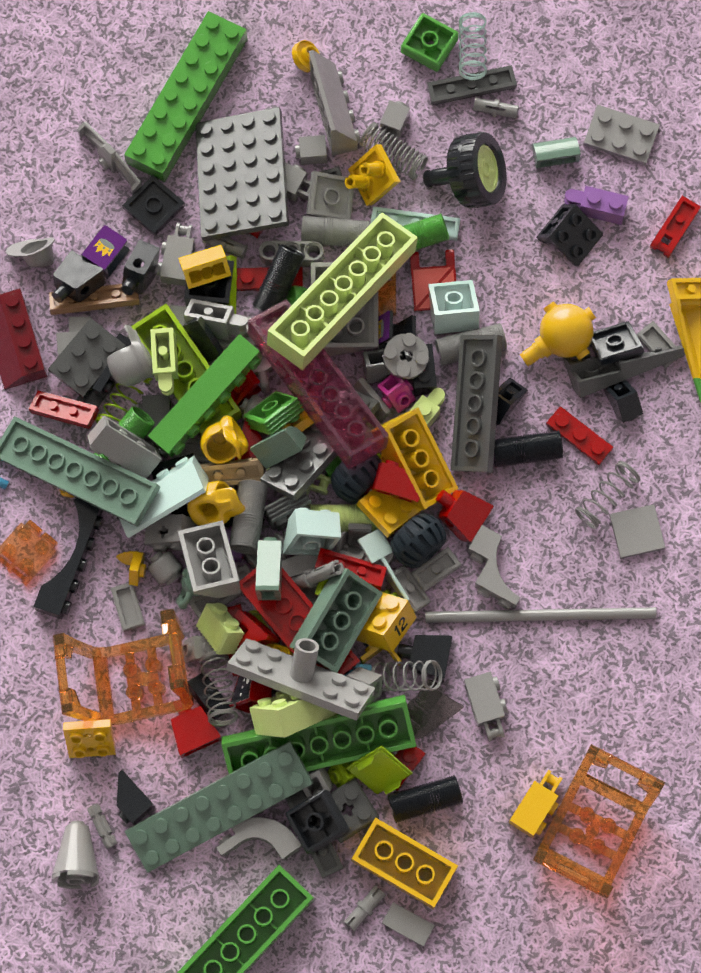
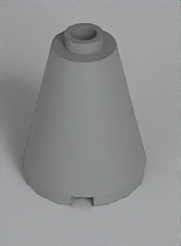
M72 821L65 827L52 873V883L54 884L57 881L58 887L82 889L80 884L90 883V888L99 884V873L90 829L83 821Z

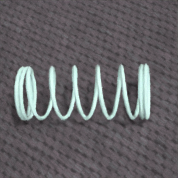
M477 12L465 13L459 19V74L468 80L481 79L487 73L485 65L487 58L484 55L487 52V48L484 46L487 43V39L484 37L487 33L485 29L487 21L484 15ZM478 17L484 20L482 26L470 25L464 27L462 25L468 18ZM469 27H479L476 30H469ZM484 29L483 35L472 34L467 36L463 33L464 30L477 32ZM467 37L472 39L483 37L485 42L482 45L477 43L467 45L463 40ZM466 47H483L485 49L483 54H466L463 52ZM467 56H483L485 61L483 63L476 60L464 62L463 59ZM465 65L483 66L485 70L480 74H470L462 68ZM461 71H463L465 74H468V75H471V76H476V77L466 76V75H464Z

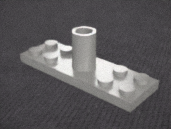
M246 638L229 660L226 668L229 672L356 721L375 692V687L369 686L364 682L356 681L343 674L317 666L319 645L316 641L309 638H302L296 641L293 656Z

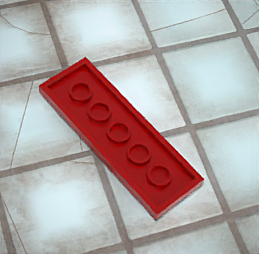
M255 568L239 581L240 591L291 653L294 654V650L289 646L313 604L283 568L281 600H258L255 591ZM351 649L337 673L345 675L360 663V660Z

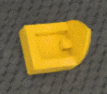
M127 551L116 555L120 562L130 565L129 585L138 586L140 577L144 578L146 573V564H144L145 553Z

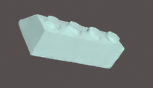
M195 456L189 459L184 457L175 464L176 467L173 469H164L156 475L157 478L152 482L158 484L161 488L138 527L120 519L128 538L206 492L209 477Z

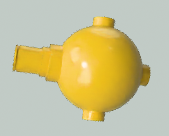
M553 301L543 308L546 314L540 323V336L534 339L535 342L532 346L520 353V356L528 367L545 356L548 358L552 354L563 358L576 356L578 360L582 359L590 353L587 348L593 338L594 328L592 321L596 319L595 315L589 307L584 310L577 305H557Z

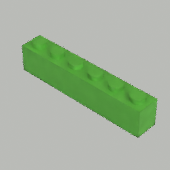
M239 334L150 432L148 437L171 458L174 455L180 454L185 448V442L190 437L194 438L199 433L205 420L209 421L215 415V409L220 404L228 401L231 396L230 392L235 387H240L244 383L247 373L250 370H255L260 365L262 358L260 351Z

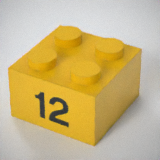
M382 592V596L356 640L393 652L417 617L408 600Z

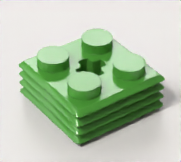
M422 13L401 44V53L438 72L458 41L459 32ZM430 41H433V44H426V42L429 43Z
M275 391L244 414V418H246L248 425H250V429L273 435L283 430L282 428L288 423L297 421L304 408H301L302 405L299 404L298 397Z

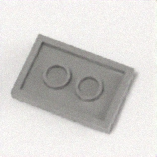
M597 104L583 145L646 166L660 124Z

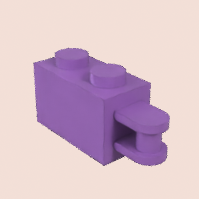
M585 186L584 192L575 189L567 190L564 203L576 204L587 217L622 225L629 196Z

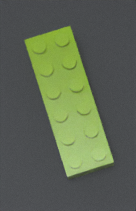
M167 303L131 326L132 329L137 331L141 342L148 349L151 358L150 329H174L177 339L179 379H174V392L172 394L179 401L210 367ZM231 396L226 403L220 404L215 409L216 413L209 421L205 420L199 431L201 436L209 425L219 422L223 416L229 415L235 421L241 419L242 413Z

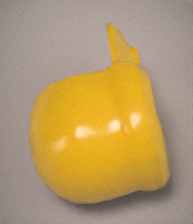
M229 415L223 416L219 422L209 425L204 430L200 439L202 453L207 460L216 464L229 462L236 456L240 460L241 455L245 454L249 447L243 431L234 418Z
M224 481L208 482L206 492L188 502V513L198 526L222 520L225 524L231 517L245 511V506L240 502L236 491L230 488Z

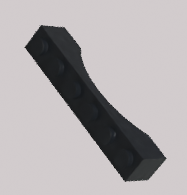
M77 497L74 499L79 519L76 547L64 568L51 580L41 585L33 606L37 612L61 620L63 615H68L72 602L69 600L71 594H76L80 581L77 579L79 573L84 572L88 560L85 557L88 551L93 550L96 541L93 536L96 530L101 529L104 520L101 517L103 510Z

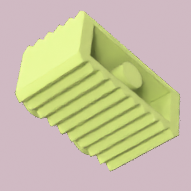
M206 603L196 627L203 634L202 636H205L209 645L214 648L216 654H234L244 635V632L239 627V622L232 618L227 611L226 605L222 603Z

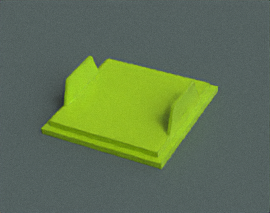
M382 745L346 767L347 770L375 794L384 791L388 795L399 788L403 779L413 774L410 769Z

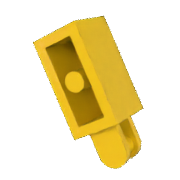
M550 770L547 771L540 784L536 781L533 782L509 820V824L531 838L534 837L535 833L540 836L547 825L544 822L547 814L552 816L559 805L556 802L558 795L554 792L563 778L555 777L551 774L552 771ZM545 782L553 786L551 791L543 786Z

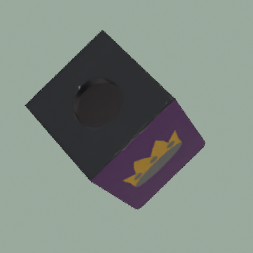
M104 225L81 255L103 268L105 278L108 279L130 249L125 246L127 243L126 238Z
M387 311L378 316V348L376 350L385 349L387 345L385 342L396 335L412 333L416 336V316L411 315L397 324H393V311Z

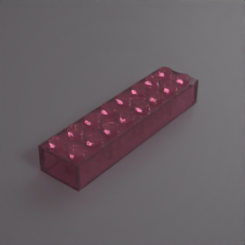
M286 299L249 319L248 335L291 393L298 397L299 404L302 405V408H304L305 412L349 470L386 449L389 434L324 348L301 370L267 345L268 330L291 307V304Z

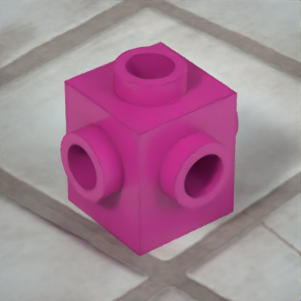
M390 375L377 385L384 396L381 398L389 409L392 407L398 413L416 400L412 394L414 389L406 379L402 380L399 377Z

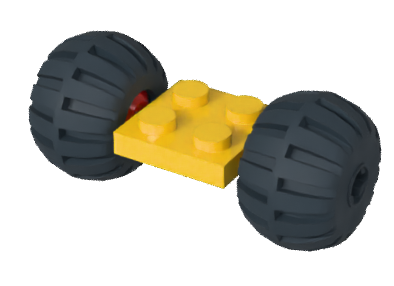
M366 449L353 452L332 473L331 484L334 492L345 502L357 504L387 538L398 530L391 541L392 552L396 559L410 568L422 566L445 544L447 536L443 525L434 516L420 513L421 509L416 503L372 491L371 488L376 472L382 460L378 455Z

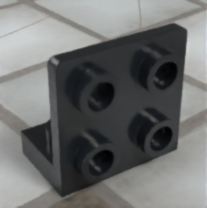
M562 204L536 238L542 243H553L574 266H579L603 236V233L576 204Z

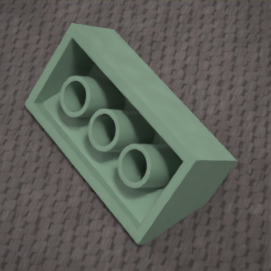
M344 568L342 574L328 579L289 647L294 650L296 641L302 638L316 641L319 645L316 664L337 673L383 593L349 569Z

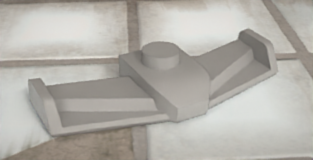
M86 121L83 122L77 129L78 135L81 138L85 136L97 148L100 158L98 162L104 170L110 169L113 174L118 170L131 186V192L134 194L142 186L141 181L113 147Z

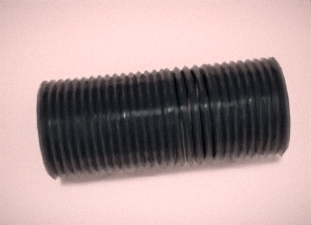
M279 245L266 273L267 275H265V279L261 284L262 286H260L253 301L255 308L266 314L278 316L305 259L303 253L287 245Z
M555 430L553 432L495 439L494 459L496 461L494 460V464L497 468L522 463L529 464L538 461L558 460V458L562 459L563 444L560 431Z
M455 775L397 791V793H390V795L388 794L395 823L463 804L461 790Z

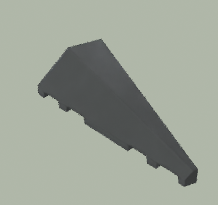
M677 345V348L662 351L661 347H655L654 352H644L643 354L601 366L597 357H591L590 353L580 360H571L570 358H563L573 390L582 398L684 357V348L681 345Z

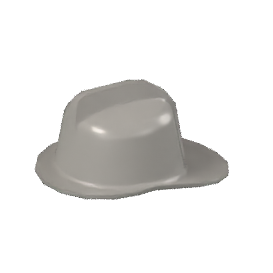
M52 237L29 239L12 244L7 248L6 254L12 257H22L29 267L42 268L50 266L54 263L52 244L55 240Z

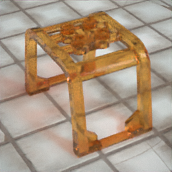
M174 609L160 611L164 635L119 645L94 647L76 640L65 633L53 635L62 714L82 721L111 719V725H119L191 708L194 705V700L187 682L182 640L185 638L184 628ZM169 645L172 665L167 666L170 689L180 699L163 703L162 695L165 694L166 687L161 682L160 672L163 669V664L157 659L156 648ZM147 650L148 659L145 662L147 673L141 672L140 667L135 664L134 653ZM72 653L93 659L99 712L81 706L76 690L68 688L65 658H72ZM125 655L126 664L123 667V672L127 676L128 687L126 695L131 699L132 710L114 714L107 658ZM141 685L148 686L149 692L153 694L154 706L141 708L140 700L144 697Z
M591 744L533 861L608 899L613 889V886H611L648 810L660 794L665 782ZM608 764L639 779L636 785L646 791L647 794L641 802L587 774L590 766L595 765L606 769ZM580 785L634 812L635 815L628 830L617 826L611 818H603L597 815L590 807L582 808L573 803L572 801ZM567 811L579 816L583 823H591L587 826L585 834L580 828L572 829L562 824ZM599 828L604 834L612 833L623 839L617 852L605 846L604 841L601 839H594L599 834ZM559 832L569 837L570 842L573 844H581L589 848L594 855L602 854L611 859L612 862L605 876L603 877L549 849L556 833Z

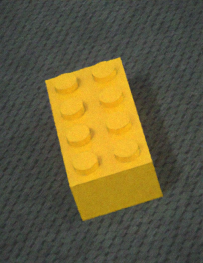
M376 817L351 859L356 865L433 910L458 868V865Z

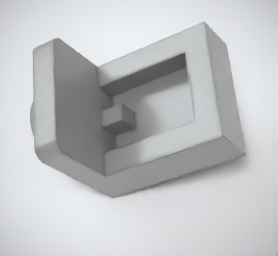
M192 636L184 640L182 646L185 663L199 661L202 655L214 651V648L209 645L205 636ZM212 655L204 658L202 661H208L212 658L220 657V655Z

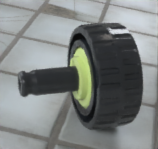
M486 132L470 133L456 137L448 149L447 167L436 168L431 171L426 170L423 173V182L428 188L450 184L455 198L466 208H480L497 204L505 193L507 183L506 164L502 150L496 139Z

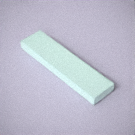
M373 206L371 223L382 212L401 226L427 219V217L429 218L433 215ZM443 216L449 240L457 241L460 218Z

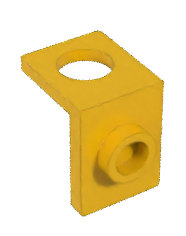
M369 645L365 649L366 653L360 657L361 663L365 664L383 649ZM388 651L395 662H402L395 651Z

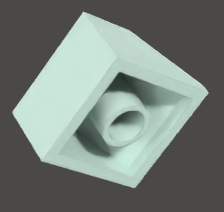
M473 280L428 284L434 334L479 329L480 310Z
M295 509L288 519L283 554L318 557L320 548L332 551L341 539L339 513L331 512L330 510Z

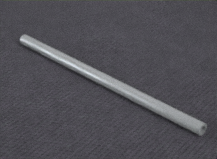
M656 607L425 612V623L656 619Z

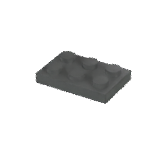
M90 318L50 365L48 371L84 398L106 368L108 356L125 348L126 345Z

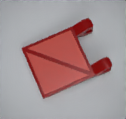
M453 249L445 251V266L420 267L419 253L415 252L410 257L414 312L430 310L428 284L456 282Z

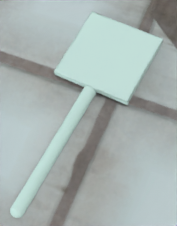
M377 529L358 539L357 541L371 564L381 560L383 565L387 567L389 575L403 598L409 601V597L385 559V556L392 553V548L384 534Z

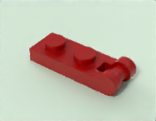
M682 195L655 236L650 248L660 250L665 257L669 258L700 211L701 206ZM664 237L671 241L669 245L662 242Z

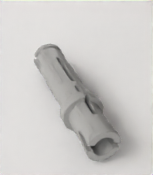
M334 560L314 570L308 569L302 575L293 577L292 580L301 590L306 587L312 588L317 586L319 582L342 574L344 567L341 562L339 563V560Z

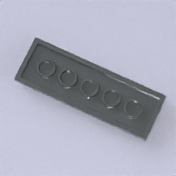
M460 335L451 456L452 471L493 473L503 336Z
M344 386L319 413L321 418L302 432L307 438L302 451L271 466L260 478L261 482L265 483L269 488L297 501L380 409L379 401Z

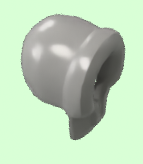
M124 325L131 345L108 356L107 364L113 379L123 386H133L154 376L152 358L148 349L141 342L137 331L132 329L130 325Z

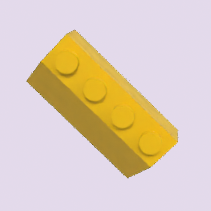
M419 407L393 418L371 431L385 461H395L399 463L400 468L405 469L420 497L419 502L416 504L421 510H425L437 502L436 497L442 490H446L451 494L459 489Z

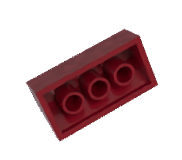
M20 288L0 294V376L4 390L48 377Z

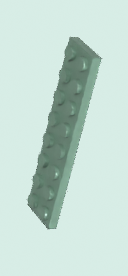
M15 416L0 439L1 461L136 527L139 526L161 488L158 484Z
M289 741L126 829L125 834L148 873L312 785L313 780L293 744Z

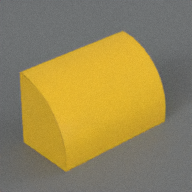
M221 245L178 258L188 289L232 276Z

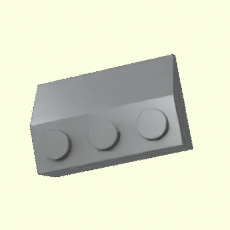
M223 520L179 530L178 535L193 593L213 598L239 594V578Z

